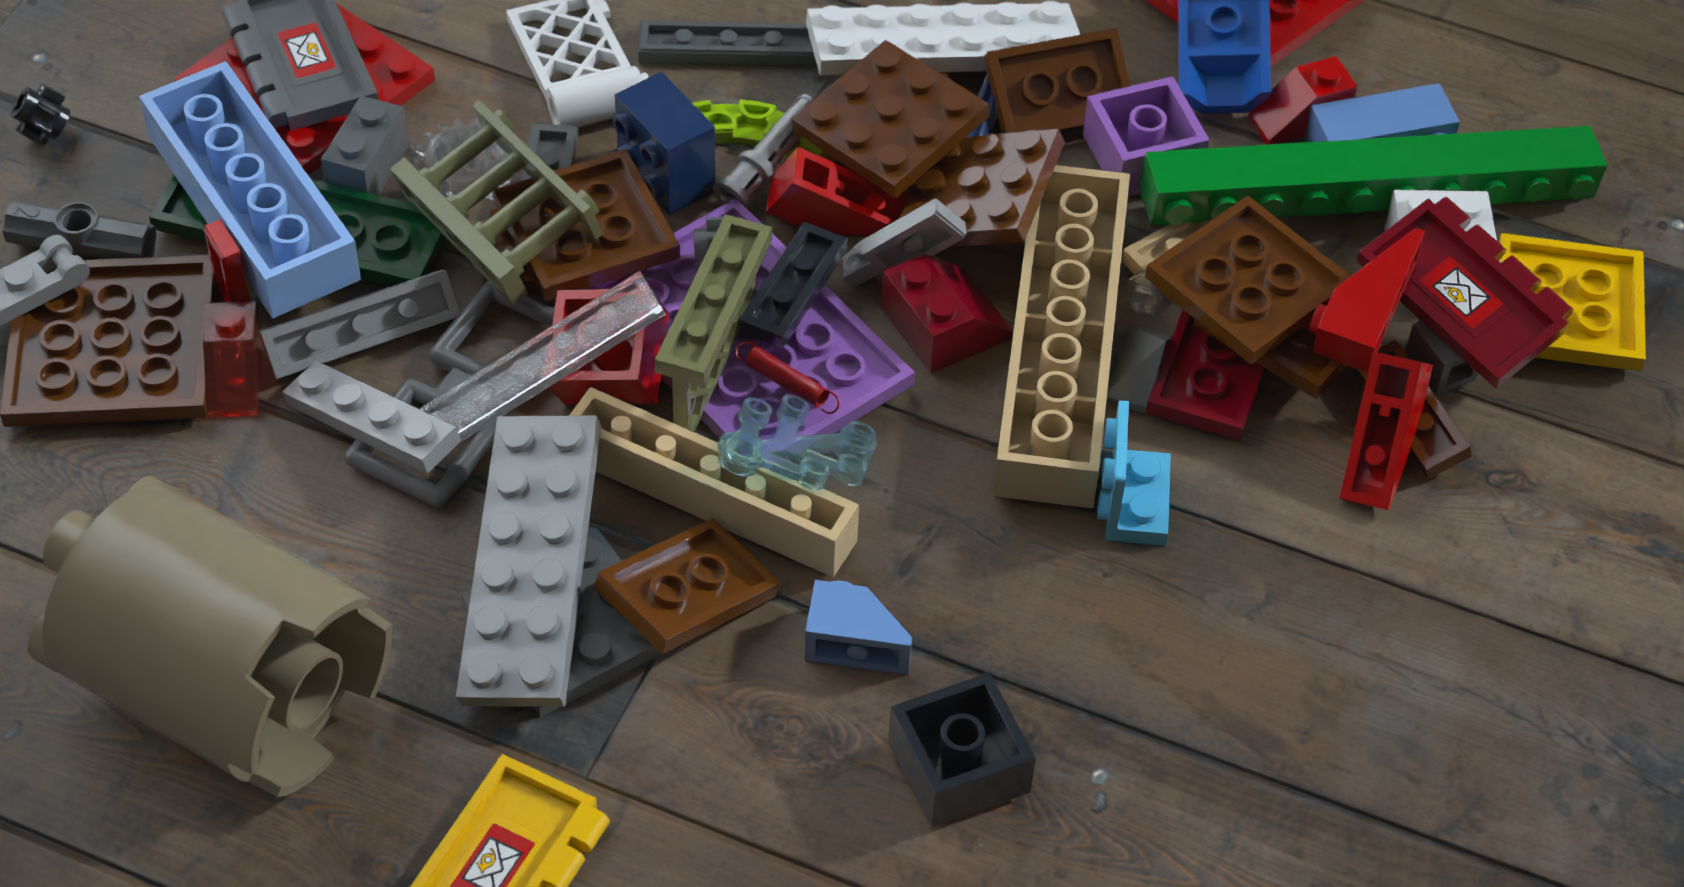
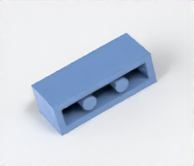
M1440 83L1311 105L1304 138L1306 142L1456 134L1460 121Z

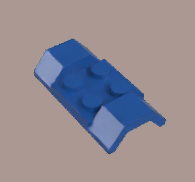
M1179 0V88L1190 107L1201 114L1248 113L1271 98L1269 0Z

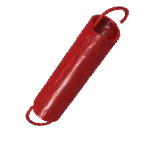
M744 341L736 347V358L743 362L744 359H741L737 354L738 348L742 344L747 343L754 346L747 355L746 365L784 387V389L815 408L823 406L830 393L836 397L837 407L832 412L825 411L824 409L822 411L826 414H833L838 410L840 405L839 398L832 391L809 379V377L770 355V353L762 350L752 342Z

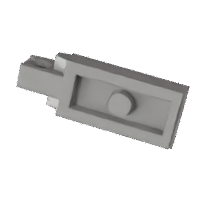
M935 198L856 244L851 251L842 257V277L853 287H857L878 274L883 275L884 270L922 254L934 256L965 238L966 222Z

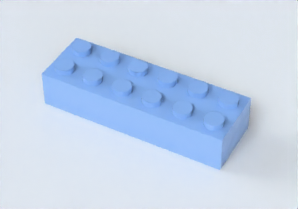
M226 61L139 96L148 137L206 222L210 224L221 219L241 251L247 282L272 318L361 280L355 240Z

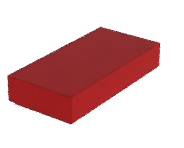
M221 219L205 225L204 234L218 294L233 318L237 319L238 322L253 316L241 251Z

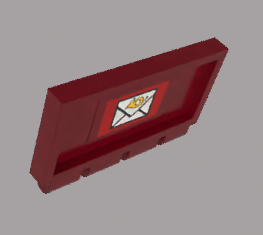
M1448 197L1442 198L1436 204L1427 198L1358 252L1357 263L1364 267L1413 229L1419 228L1424 230L1425 234L1419 258L1400 302L1496 389L1566 333L1569 324L1566 320L1571 316L1574 309L1550 287H1545L1538 294L1534 293L1542 280L1513 255L1501 263L1499 260L1506 253V248L1478 224L1465 231L1472 218Z

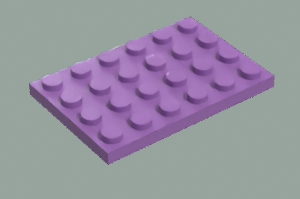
M735 198L673 233L680 244V259L583 290L651 288L669 313L668 333L700 265H695L694 229L706 228V217H724L725 214L762 223ZM773 234L772 242L755 276V294L787 248ZM824 285L783 350L742 333L739 334L700 419L727 447L772 467L779 468L913 386L915 372ZM744 341L752 342L762 350L770 353V355L809 377V379L832 391L839 398L840 405L838 410L833 414H826L822 411L824 409L825 411L832 412L837 407V399L830 393L824 405L820 408H815L784 389V387L746 365L747 355L754 346L747 343L742 344L738 348L737 354L741 359H744L743 362L736 358V347ZM661 374V379L673 390L672 377Z

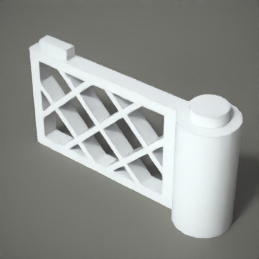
M548 0L506 11L507 22L547 101L554 125L582 127L613 119L616 115L615 94L649 78L646 72L640 74L636 66L629 64L606 18L611 17L605 0ZM586 8L588 11L583 19L566 15L570 11ZM534 20L545 22L540 29L522 25V23ZM557 26L573 30L568 37L552 33ZM584 34L601 38L597 45L580 41ZM542 44L558 48L553 56L537 52ZM570 52L586 56L582 64L565 60ZM598 60L617 66L606 70L593 68ZM555 71L572 75L570 79L554 83L550 81Z

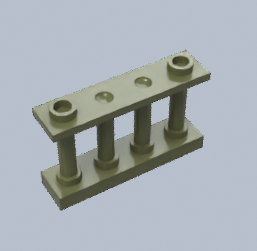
M478 100L472 107L482 125L479 131L429 169L423 167L418 171L404 157L393 165L390 170L404 196L514 305L528 294L519 277L524 272L523 266L577 223L595 240L603 235L595 217L600 211L593 199L584 190L581 189L576 193L514 134L516 130L513 124L501 110L498 109L493 113ZM494 142L508 154V156L456 196L450 194L445 198L439 192L442 190L441 183ZM521 169L535 181L533 185L483 224L477 221L472 225L466 219L469 217L468 210ZM551 196L564 209L513 250L505 249L500 253L494 247L496 237L547 197Z

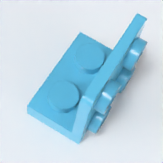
M1119 400L1116 419L1106 418L1104 448L1106 449L1101 450L1099 479H1102V489L1099 490L1097 519L1106 520L1105 540L1166 546L1169 525L1171 454L1127 450L1129 401Z

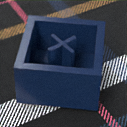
M661 71L616 93V115L613 117V125L617 134V148L614 152L623 149L627 150L654 200L671 215L714 193L712 188L716 182L715 126Z

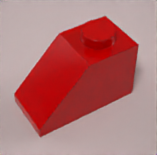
M1337 56L1295 67L1271 89V98L1248 112V117L1266 145L1292 141L1305 136L1311 105L1355 98L1358 86Z

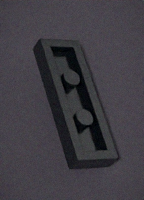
M804 222L739 318V333L783 350L846 253L847 238Z

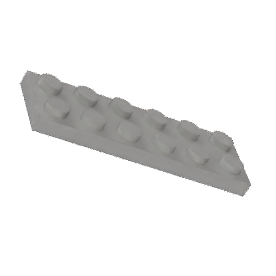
M597 415L497 416L456 691V699L461 706L565 707L601 424Z

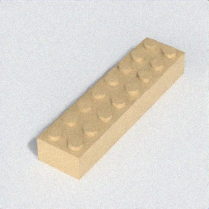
M1056 165L1026 236L993 496L1093 508L1101 457L1130 174Z

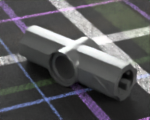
M11 202L5 213L3 228L6 242L40 248L41 244L50 236L61 235L73 248L72 255L80 256L83 260L150 258L155 253L157 237L154 225L99 216L96 209L91 204L85 202L68 203L59 209L23 202Z

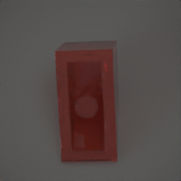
M255 301L205 303L203 355L207 413L209 418L259 415L263 345L258 334L261 328Z

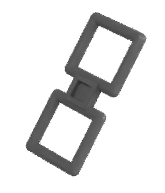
M487 281L429 351V359L432 363L450 371L437 389L415 379H407L392 395V397L409 405L416 401L478 430V433L437 484L371 454L375 448L357 439L346 451L344 456L345 462L349 466L432 506H445L493 446L497 417L486 413L499 395H503L518 403H525L543 383L549 343L519 381L454 351L494 302L551 328L555 308L527 295L512 305Z

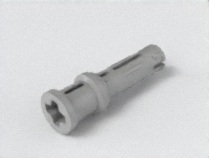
M807 94L799 95L794 104L771 128L753 150L742 152L736 159L737 165L728 176L720 178L714 183L712 188L714 195L722 205L736 198L747 209L750 208V199L761 187H766L770 184L771 177L775 173L774 168L801 138V136L793 132L791 119L811 103L814 98Z

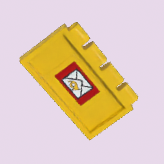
M502 754L410 887H568L585 861V857L579 851L584 853L592 851L609 825L610 819L605 813L597 810L595 797Z

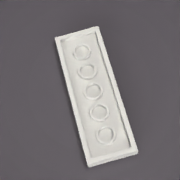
M1046 1L1041 4L1002 2L998 5L959 3L954 6L915 4L910 7L871 5L865 8L827 6L819 9H807L806 20L820 75H844L885 39L937 72L987 71L984 61V55L987 51L1080 35L1069 4L1055 1Z

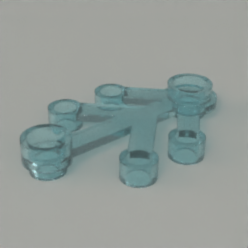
M785 395L780 402L776 412L779 422L774 439L761 440L758 437L759 429L766 428L773 411L771 406L761 399L749 397L744 400L738 414V419L741 421L739 430L734 433L723 434L717 444L719 451L718 462L724 469L733 474L745 477L753 476L757 469L762 467L798 481L802 486L812 490H821L829 475L849 486L861 485L868 470L867 464L870 463L877 447L875 430L859 421L849 422L848 426L842 427L839 433L796 437L799 426L805 423L810 411V405L804 399L794 395ZM834 452L839 457V460L837 461L820 453ZM782 457H785V458H788V459L793 460V461H795V462H798V463H800V465H798V464H796V463H794V462H791V461H789V460H786V459H784V458H782Z

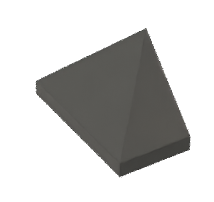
M1128 326L1109 376L1107 404L1118 406L1119 400L1129 401V409L1142 413L1146 412L1149 395L1154 383H1156L1172 336Z

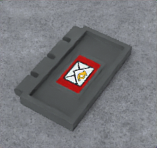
M236 0V3L223 8V19L246 68L254 91L259 98L263 112L273 127L288 124L291 131L348 115L361 95L379 100L378 92L335 0Z

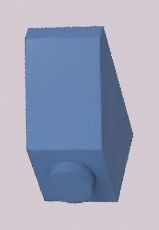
M815 580L805 631L804 661L908 675L912 636L869 588L853 585L846 581L828 582Z

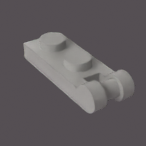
M50 236L41 244L39 250L0 269V326L79 286L88 278L90 273L88 265L80 256L72 255L73 248L63 236ZM57 268L55 271H53V272H51V273H49V274H46L47 272H49V271H51V270Z

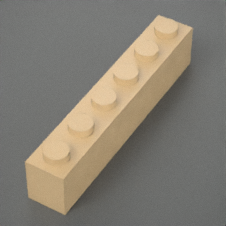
M592 387L589 388L569 415H597L600 421L601 432L595 472L705 521L714 518L725 530L834 578L857 542L859 504Z

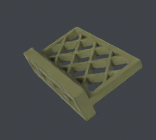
M725 214L655 358V373L672 377L674 424L692 432L695 431L739 337V318L755 296V276L772 242L771 226Z

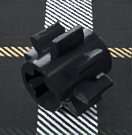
M43 83L40 84L37 91L26 87L18 96L11 111V118L19 121L16 131L38 144L42 141L44 135L53 140L56 139L63 131L70 116V109L61 105L66 96Z

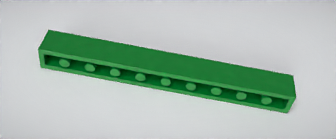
M1591 126L1153 151L1145 153L1138 185L1151 226L1179 225L1185 222L1200 223L1204 220H1213L1246 196L1251 197L1276 218L1388 211L1394 190L1488 192L1490 205L1592 198L1597 193L1608 165Z

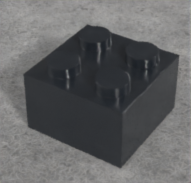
M990 672L891 706L888 742L931 828L1031 792L1036 757Z

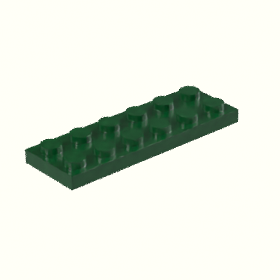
M173 175L149 216L150 224L155 226L156 231L206 242L204 229L208 223L179 180ZM312 180L355 240L361 280L392 287L430 273L447 238L412 203Z

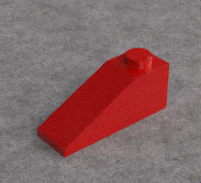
M797 147L771 177L766 213L798 227H801L806 222L835 234L868 237L898 220L909 196L901 193L897 198H894L856 172Z
M1419 228L1413 229L1337 286L1327 306L1318 304L1309 327V331L1316 334L1312 353L1368 373L1373 352L1378 353L1419 258L1425 234L1424 230Z
M1373 352L1339 499L1390 510L1422 415L1433 365Z

